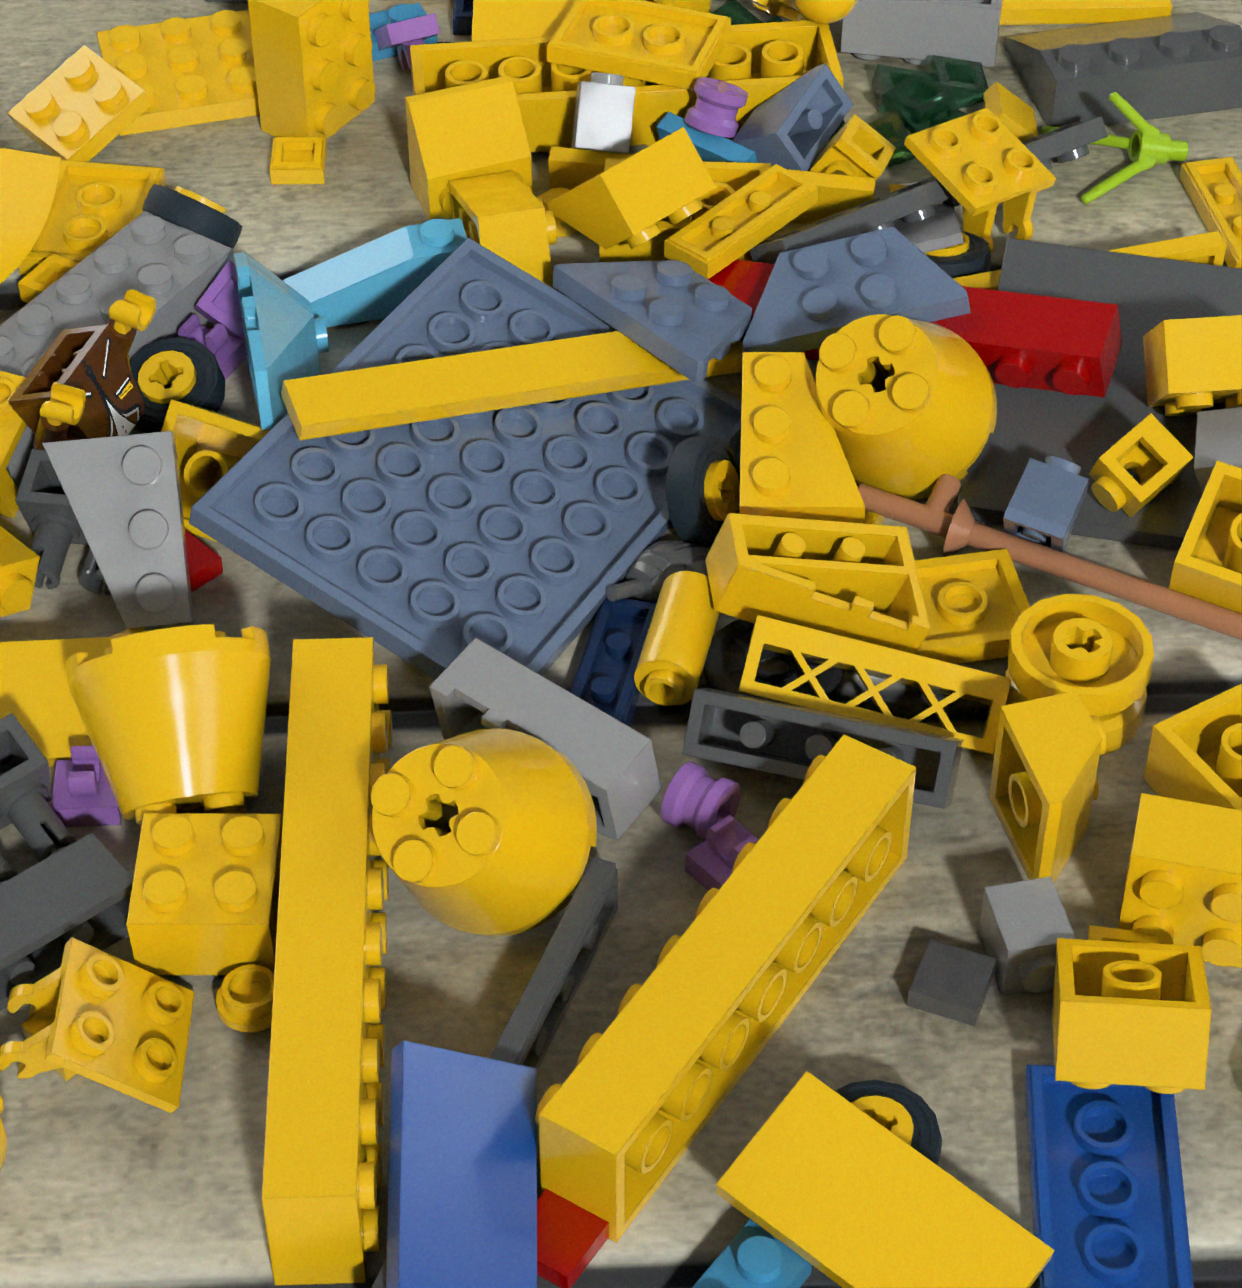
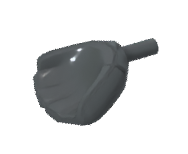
M668 540L656 542L648 546L635 559L626 575V582L607 587L606 597L612 602L634 596L638 601L657 603L663 582L669 575L679 571H694L708 576L705 559L709 552L696 543Z

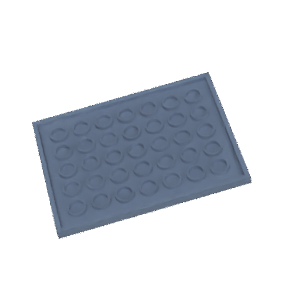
M467 238L330 373L618 330L575 301L470 238ZM685 380L299 441L289 414H287L191 507L189 524L367 637H373V641L435 680L475 638L543 676L596 615L600 605L606 598L607 587L623 583L626 580V575L639 554L648 546L658 542L672 526L666 501V475L670 457L677 444L694 436H711L724 439L729 445L730 439L741 428L742 402L706 380L697 383L692 380Z

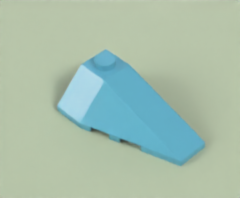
M461 218L451 220L431 219L423 224L402 227L288 277L283 281L310 301L314 319L324 317L326 327L385 319L467 239Z
M246 252L234 253L248 368L261 429L269 430L280 422L287 413L281 397L283 380L317 376L320 373L318 353L329 352L326 323L324 317L314 319L310 301Z

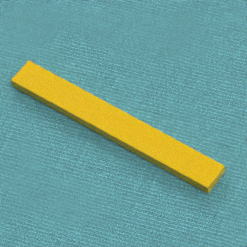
M614 331L283 380L281 397L298 439L301 441L690 379L621 332ZM741 339L731 343L730 351L722 360L712 358L709 361L706 377L742 372L744 348Z

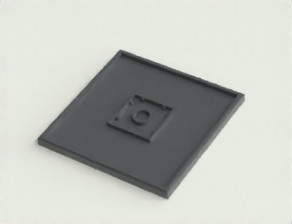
M1007 238L998 285L999 291L1118 304L1122 347L1105 398L1087 395H1068L1062 392L1025 387L1012 388L1002 384H994L997 398V418L994 433H990L982 452L968 468L967 472L969 474L961 479L957 507L965 499L975 521L1004 525L1003 517L1030 458L1044 463L1046 456L1051 455L1077 464L1081 467L1079 476L1089 479L1088 491L1071 535L1179 550L1202 497L1194 471L1197 414L1165 416V406L1148 407L1143 336L1163 320L1242 315V269ZM1225 402L1213 403V407L1202 408V411L1225 409ZM1152 413L1193 456V459L1176 481L1172 484L1170 483L1130 518L1122 509H1119L1117 512L1107 510L1096 499L1091 488L1095 481L1089 473L1100 456ZM1127 470V472L1140 484L1139 476L1134 471Z

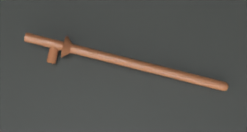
M942 474L937 479L925 505L863 483L858 487L866 511L945 537L944 557L966 546L982 551L1008 549L1010 557L1014 562L1242 640V613L977 523L965 499L960 502L954 515L950 514L949 511L961 488L960 481L951 475Z

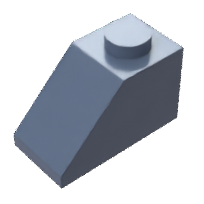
M826 63L817 65L755 108L732 141L755 151L758 163H771V167L777 164L788 170L808 171L853 106V103Z
M1051 455L1046 456L1044 463L1030 458L1003 517L1004 532L1064 552L1088 491L1089 479L1079 476L1081 467L1073 462Z

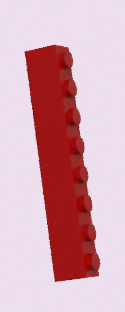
M735 260L708 280L726 288L731 295L752 308V320L775 264ZM962 286L967 291L971 313L930 322L947 328L962 337L979 355L987 367L993 383L1012 388L1025 387L1062 392L1068 395H1087L1105 398L1122 347L1118 304ZM820 348L803 351L806 359L818 361L820 358Z

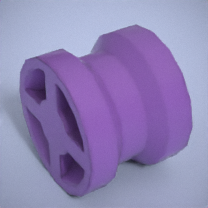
M708 77L697 78L694 86L697 98L694 106L687 109L684 118L685 123L697 130L726 138L736 136L739 125L735 118L738 109L745 106L748 93L742 88L725 81Z
M688 761L675 773L667 787L661 805V818L664 822L674 827L687 825L694 828L697 838L705 841L707 839V830L728 815L734 818L741 798L740 784L724 777L715 780L708 776L705 767Z

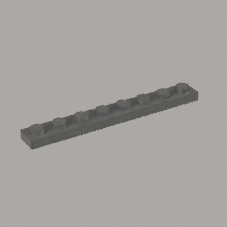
M1102 116L1062 126L1022 143L1050 170L1052 169L1050 159L1057 157L1060 164L1090 154L1087 144L1108 137ZM933 176L761 242L749 251L753 262L775 264L779 253L855 236L860 233L895 227L893 221L901 217L904 222L920 221L936 214L934 204L939 202L953 203L954 207L961 204Z

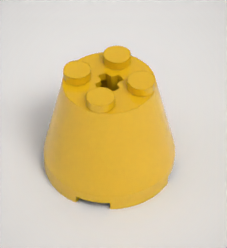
M886 314L869 315L856 319L836 333L829 335L822 342L819 349L820 358L816 369L817 401L823 415L835 429L857 486L863 483L910 500H917L930 496L937 479L942 474L951 475L959 481L969 474L967 472L968 468L982 452L990 433H994L997 418V398L992 378L987 367L969 343L953 331L940 325L909 319L899 315Z
M214 624L157 629L111 639L112 647L104 650L105 655L89 660L88 652H77L67 659L66 667L70 692L124 819L136 821V824L140 827V833L144 813L247 814L246 804L258 797L271 667L269 643L265 630L255 626L241 629V638L227 637L225 632L215 631Z
M499 728L480 729L418 748L406 754L386 774L379 777L374 783L370 795L373 805V835L378 850L385 862L419 905L431 916L445 925L463 932L481 936L501 937L521 934L543 925L569 904L573 897L571 893L584 872L590 848L596 847L597 820L595 807L587 784L578 769L562 752L555 750L536 737L515 730Z

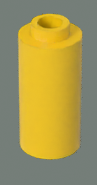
M679 571L669 575L663 582L634 674V682L637 689L656 704L663 706L685 704L693 699L694 689L698 688L720 613L714 611L708 576L694 571Z

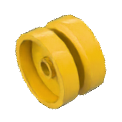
M1062 594L1039 600L1020 613L1010 633L1008 668L1005 672V677L1012 678L1006 705L1078 691L1090 716L1096 715L1102 722L1106 735L1105 754L1115 752L1135 737L1143 721L1147 700L1146 687L1151 678L1154 661L1152 635L1140 617L1120 603L1087 594Z

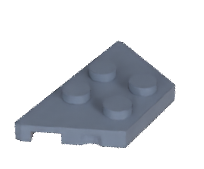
M895 227L779 253L744 337L743 348L744 352H803L820 348L822 342L829 335L836 333L848 323L869 315H899L909 319L934 322L969 314L971 311L968 294L960 284Z
M678 260L568 263L554 266L552 287L695 383L703 381L707 376L709 361L712 358L722 360L730 351L731 343L739 341L746 334L751 323L752 308L731 295L726 288L712 283L692 270L687 263Z

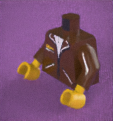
M129 289L125 293L124 300H117L110 306V320L107 324L65 329L60 332L8 401L12 409L35 434L33 446L36 450H45L42 443L122 436L130 433L144 413L145 403L132 376L129 351L137 330H145L153 319L156 310V300L153 297L134 289Z

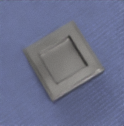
M929 939L908 991L907 1006L975 1026L995 975L997 959Z

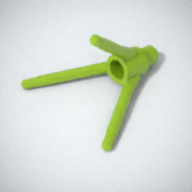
M1117 92L1110 93L1109 100L1138 130H1135L1130 138L1107 134L1108 137L1090 144L1126 149L1133 163L1082 194L1081 202L1084 204L1092 202L1139 172L1153 168L1155 164L1164 165L1168 160L1185 161L1188 155L1187 141L1171 139L1168 133L1160 132L1158 128L1148 123ZM1045 125L1041 128V134L1047 133L1060 127H1052Z

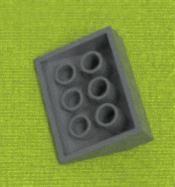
M1193 12L1004 36L1003 45L1046 126L1062 127L1102 116L1104 125L1130 122L1109 100V95L1112 92H1117L1145 120L1242 108V28L1240 25L1209 15Z

